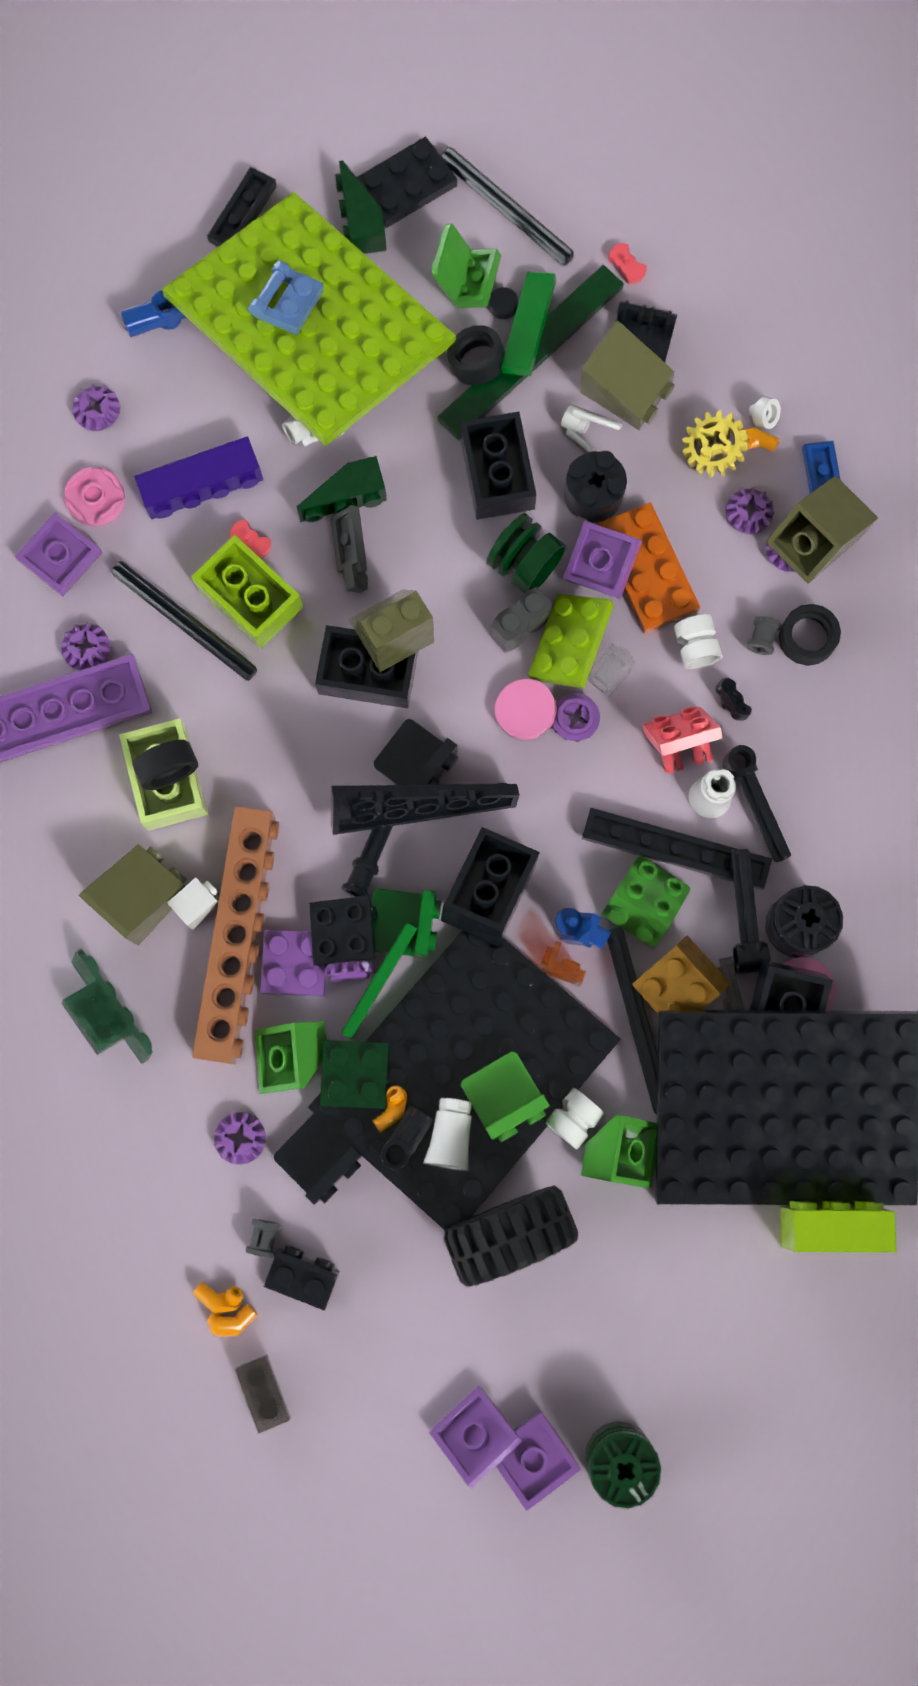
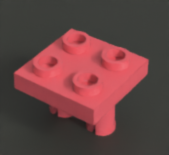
M687 707L682 709L681 713L672 716H657L651 722L643 724L645 736L662 755L665 773H675L674 767H676L677 771L683 770L684 766L680 751L688 748L692 749L694 764H704L703 758L706 759L707 763L712 761L713 756L709 742L722 739L721 727L701 707Z

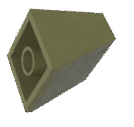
M616 320L582 368L581 393L637 430H640L645 422L649 424L658 411L656 405L661 398L666 400L673 391L675 384L672 382L675 371Z
M835 475L799 501L766 542L809 584L857 542L876 522L878 517Z
M402 589L349 619L380 672L434 643L433 616L417 590Z
M138 844L78 896L124 938L139 946L172 910L167 902L185 887L183 883L187 878L176 868L172 867L168 871L160 864L164 858L151 846L145 850Z

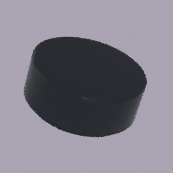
M500 287L491 293L489 310L494 317L508 319L516 313L518 297L512 289Z

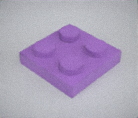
M54 513L15 555V558L63 597L103 552L92 541L58 514Z
M584 521L563 579L621 599L642 541Z
M264 930L260 993L325 997L326 977H324V969L326 965L313 966L311 932Z
M477 1386L429 1432L470 1488L479 1483L522 1442V1439L480 1386Z
M541 1410L514 1429L522 1439V1442L496 1465L526 1511L581 1470Z

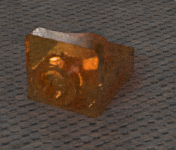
M555 941L553 948L547 946L541 964L546 966L544 973L580 987L586 973L585 970L580 969L581 964L565 958L562 959V962L556 961L561 942Z

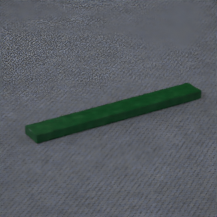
M604 264L547 315L533 371L623 289L624 283ZM501 370L499 375L491 381L480 385H471L438 415V422L459 440L460 421L483 418L528 376L502 374Z

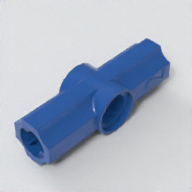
M163 290L156 292L151 301L120 311L130 338L160 327L166 330L175 329L180 325L182 319L187 318L163 296Z

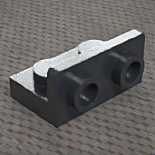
M286 1245L285 1249L278 1248L275 1251V1258L263 1287L325 1311L340 1272L333 1269L335 1263L320 1257H316V1260L312 1261L303 1257L304 1251L290 1245Z

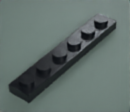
M590 808L582 840L734 882L731 851L736 848ZM750 852L753 888L763 890L766 886L772 858Z

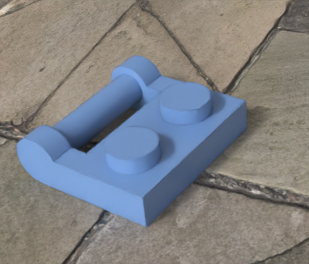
M277 261L272 268L270 279L258 298L252 300L248 310L254 317L298 335L324 292V283L292 270L282 261ZM281 283L289 284L275 308L267 307Z

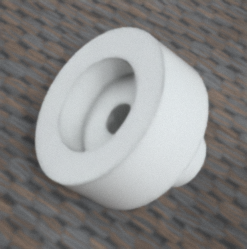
M762 397L749 408V415L753 417V422L757 427L771 429L779 420L781 407L777 399Z

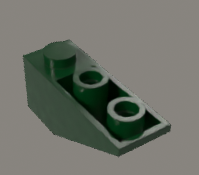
M343 160L339 161L340 173L335 174L337 193L343 192L344 199L339 200L341 218H347L348 225L343 226L344 236L364 254L387 251L381 207Z
M377 456L349 462L296 506L300 522H317L323 519L324 516L337 514L351 505L373 508L380 505L383 501H387L386 488Z

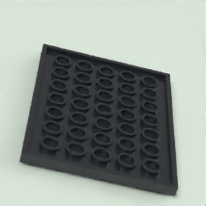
M462 930L365 1041L389 1043L386 1092L394 1085L402 1087L408 1097L406 1111L411 1105L434 1120L408 1165L401 1170L393 1171L388 1169L381 1160L382 1147L387 1143L399 1124L397 1122L382 1134L378 1131L372 1120L385 1112L386 1109L320 1106V1094L308 1108L351 1147H354L363 1158L440 1227L446 1230L461 1221L471 1218L547 1128L548 1125L545 1124V1121L553 1111L564 1107L562 1100L574 1087L579 1090L621 1039L504 938H502L500 945L497 946ZM510 1052L517 1053L540 1094L544 1095L550 1105L544 1109L546 1116L531 1125L525 1120L515 1126L518 1133L501 1142L498 1137L491 1140L474 1108L471 1106L470 1116H472L468 1149L469 1171L424 1164L434 1128L436 1111H439L440 1099L451 1098L470 1102L461 1087L462 1081ZM399 1146L390 1147L386 1153L387 1161L393 1165L402 1163L405 1158V1151Z
M659 1010L656 1204L789 1205V1201H809L822 1205V1201H842V1203L855 1205L854 1201H874L875 1203H884V1205H917L918 1011Z

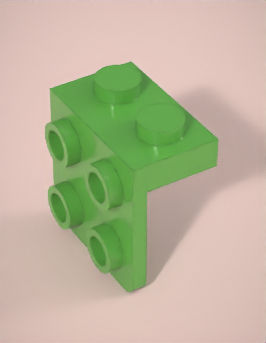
M445 224L439 239L436 258L432 264V275L456 308L487 307L502 255L497 248L471 250L453 224Z
M638 856L601 915L636 936L639 940L655 948L690 892V887L646 858Z
M515 1052L506 1054L465 1078L461 1083L464 1093L470 1103H472V1107L491 1140L498 1137L503 1142L518 1133L515 1126L527 1120L529 1125L537 1122L546 1116L544 1109L550 1106L544 1095L540 1094L524 1064Z

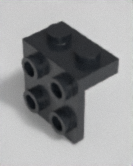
M407 719L374 760V768L397 785H439V777L445 770L449 772L459 758L457 756V744L448 737L443 742L412 719Z
M312 1114L274 1154L275 1162L306 1192L304 1196L313 1205L317 1204L320 1200L325 1204L339 1190L335 1184L343 1176L348 1180L362 1166L358 1162L362 1155L315 1114Z

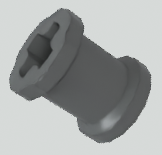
M757 616L753 622L755 630L752 640L748 641L746 647L756 654L772 655L775 649L772 646L775 634L780 630L781 624L774 618Z
M253 1218V1234L250 1246H246L245 1252L256 1256L274 1258L273 1244L276 1232L281 1229V1224Z

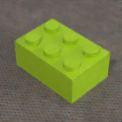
M236 535L231 537L191 576L197 590L260 649L304 608L300 595Z
M789 1201L790 1207H780L781 1247L793 1252L897 1253L895 1211L884 1209V1203H875L874 1201H854L855 1207H850V1203H842V1201H822V1207H817V1203L809 1201Z

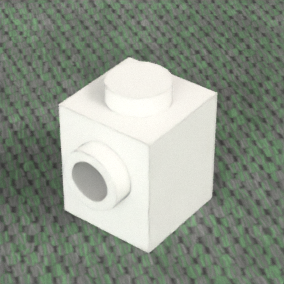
M194 878L170 899L167 904L189 928L194 930L217 910L218 900L216 897L220 893L208 880L202 884L197 878Z

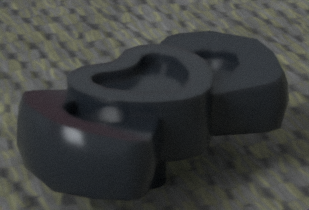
M730 678L720 680L716 685L715 691L724 702L722 708H727L733 719L737 721L746 720L751 714L752 708L744 703L743 695L736 690V682Z

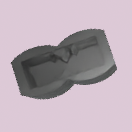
M539 587L526 591L517 600L515 606L503 610L495 617L491 626V638L504 652L516 649L523 643L528 633L535 632L546 624L551 613L552 602Z

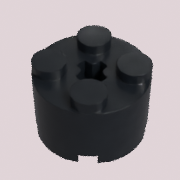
M606 450L582 454L571 462L564 489V499L569 511L577 517L580 516L587 519L589 522H602L615 515L623 501L627 485V475L623 465L615 458L613 453Z

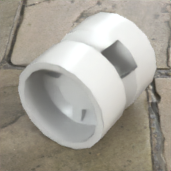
M711 615L692 616L674 625L677 642L679 645L684 646L680 651L684 668L697 669L706 667L723 658L719 640L713 638L716 628Z
M573 1087L562 1100L564 1107L562 1109H555L545 1121V1124L577 1150L588 1137L587 1129H595L606 1114L583 1093Z

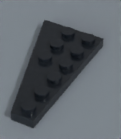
M507 783L331 786L332 834L338 835L515 808L520 794L517 784Z

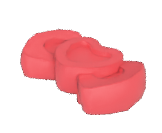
M617 244L609 252V262L613 263L615 269L621 272V276L626 279L628 284H634L643 279L647 270L646 265L637 263L635 256L629 254L628 244Z
M240 520L233 524L230 530V538L236 535L259 558H263L269 553L271 548L270 538L259 537L256 531L250 530L247 520Z

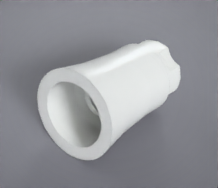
M716 769L709 771L704 777L695 781L689 791V803L692 809L698 815L705 818H717L723 815L729 809L736 790L734 776L725 769ZM712 787L717 788L719 792L714 791Z
M451 1098L440 1099L439 1111H436L434 1128L424 1164L469 1171L468 1149L472 1103Z

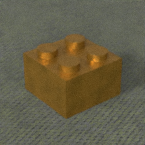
M687 935L632 985L659 1014V1010H703L720 996L731 983Z

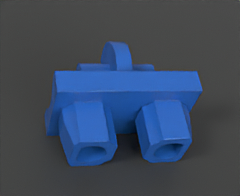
M564 908L555 917V927L562 934L560 940L566 944L581 945L591 948L593 945L598 949H602L611 933L598 925L602 918L595 913H581L573 908Z

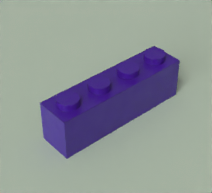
M248 436L134 476L151 520L167 518L177 510L195 508L203 501L211 498L220 499L226 497L231 491L240 488H252L258 482L263 481V476Z

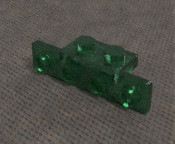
M82 949L76 951L71 963L87 986L64 998L61 1004L96 1055L124 1039L141 1064L145 1063L153 1053L150 1039L145 1033L139 1032L134 1024V1018L130 1010L125 1006L122 1007L116 999V992L109 981H104L100 976L98 965L93 957L87 956Z

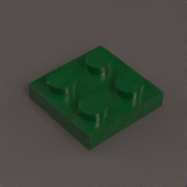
M324 1040L320 1106L386 1109L389 1043Z

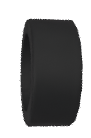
M474 325L456 334V341L447 349V357L454 375L460 382L468 385H480L491 381L501 372L505 350L500 336L494 329L485 325ZM479 346L493 348L489 356L479 363H461L463 356L473 348Z
M816 604L801 605L792 610L783 622L779 633L780 647L785 655L797 664L806 666L819 664L828 659L839 644L841 636L840 624L833 612L824 606ZM801 619H811L820 623L827 632V641L823 648L812 652L799 647L792 638V630L796 622Z
M184 739L172 740L143 752L133 762V768L143 789L157 790L187 778L198 768V761L188 741Z

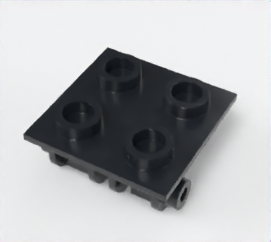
M627 300L626 302L621 301L618 306L616 320L624 325L661 360L666 361L677 314H673L670 310L669 312L656 310L653 306L652 308H647L644 304L639 306L630 304Z
M370 895L309 903L313 966L375 959L372 919H377V909L375 906L371 907Z

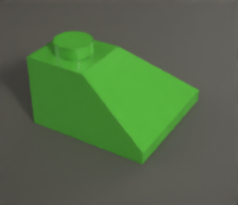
M297 1022L254 1030L259 1094L305 1088L322 1062L323 1041L327 1040L324 1022Z
M615 1115L586 1143L581 1176L652 1188L656 1162L657 1123Z

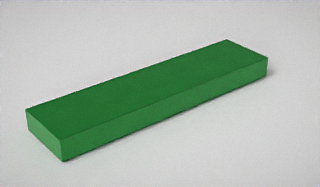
M527 272L501 365L502 374L532 375L557 281L555 273Z
M410 922L404 925L343 1027L342 1035L349 1039L355 1036L416 934L418 927Z

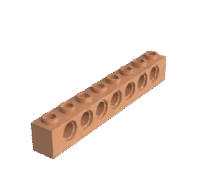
M243 807L234 808L192 1055L194 1059L235 1065L236 1058H241L244 1040L239 1039L241 1026L246 1027L249 1016V1008L245 1007L246 995L252 994L254 976L250 975L252 963H257L259 955V945L255 944L257 932H262L264 925V913H260L262 901H267L269 894V882H265L267 870H272L274 864V852L270 851L272 839L277 840L279 833V821H275L276 817L272 811ZM250 837H260L261 844L257 849L249 850L246 848V842ZM248 866L255 867L256 875L253 879L249 881L241 879V872L244 868ZM249 897L251 899L249 909L244 912H238L236 910L238 899ZM236 928H244L246 931V936L240 943H232L230 939L232 931ZM230 959H239V971L236 974L228 975L225 971L226 963ZM226 990H233L235 993L233 1004L227 1007L222 1006L220 1003L221 994ZM221 1021H227L230 1026L229 1034L225 1038H217L215 1035L216 1025Z

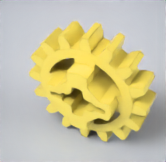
M721 410L717 411L716 417H711L709 412H705V420L703 421L696 417L694 419L696 427L686 428L690 437L682 439L684 446L687 447L683 450L685 458H689L687 462L690 468L697 466L696 470L699 475L707 470L710 478H713L715 471H719L722 477L725 476V469L728 467L735 471L736 466L734 462L736 460L743 462L745 459L741 451H747L749 448L747 442H745L748 439L746 430H742L743 424L741 420L734 422L735 419L732 413L723 418ZM731 432L735 436L734 445L729 441ZM697 443L702 447L700 456L696 453Z

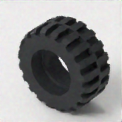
M553 1185L525 1194L461 1221L445 1230L443 1240L459 1281L463 1285L471 1287L504 1277L561 1252V1250L577 1242L579 1232L562 1190Z

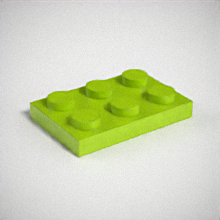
M557 594L528 677L544 683L585 688L614 604L609 599Z

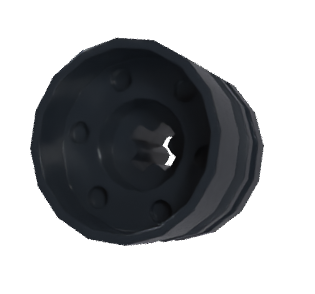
M808 885L790 890L772 904L767 913L765 930L771 944L779 952L794 958L808 957L827 949L838 939L843 929V913L839 902L830 892L818 886ZM805 914H809L808 920L813 921V924L808 927L806 926V920L801 919Z

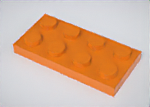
M651 502L596 524L642 541L624 592L643 633L667 625L700 610L701 607Z

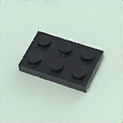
M426 136L357 177L381 207L385 229L457 187V178Z

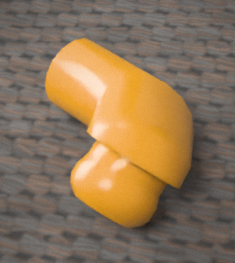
M755 427L746 429L748 439L745 442L748 444V450L756 447H762L771 452L776 450L780 438Z
M398 1085L391 1086L386 1092V1111L372 1120L381 1134L399 1122L406 1113L407 1093Z
M205 1282L200 1283L193 1292V1295L213 1313L237 1310L242 1305L244 1296L243 1291L238 1287H231L226 1292L216 1293Z
M247 1303L234 1317L224 1316L221 1313H212L207 1319V1325L210 1327V1332L215 1336H237L258 1316V1313Z

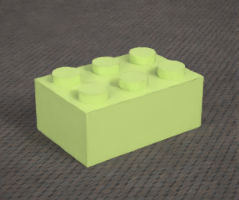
M180 718L119 734L140 822L148 831L209 815L197 769L178 783L157 790H146L142 788L133 768L135 759L154 746L182 739L190 743L187 727Z

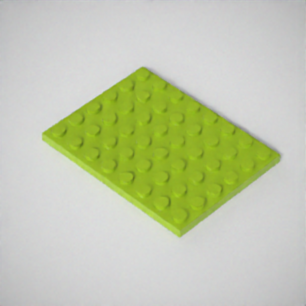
M292 192L162 288L163 296L325 447L445 352L456 341V335L295 192ZM277 261H282L292 270L324 283V292L298 335L262 321L251 315L248 310L252 300L258 298L270 279L272 268ZM281 283L267 307L275 308L289 284Z

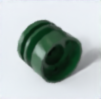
M526 513L519 515L502 531L490 550L486 564L493 569L499 567L498 573L503 577L516 569L512 576L511 584L523 593L532 588L541 587L555 570L567 548L562 541L550 532L537 540L542 526L537 522L532 524L533 519Z
M617 1421L603 1425L592 1434L586 1445L584 1460L592 1486L600 1498L613 1507L625 1509L640 1506L649 1500L660 1484L661 1465L657 1452L643 1431L630 1423ZM620 1462L624 1465L629 1464L631 1470L628 1473L625 1471L620 1472L617 1465Z

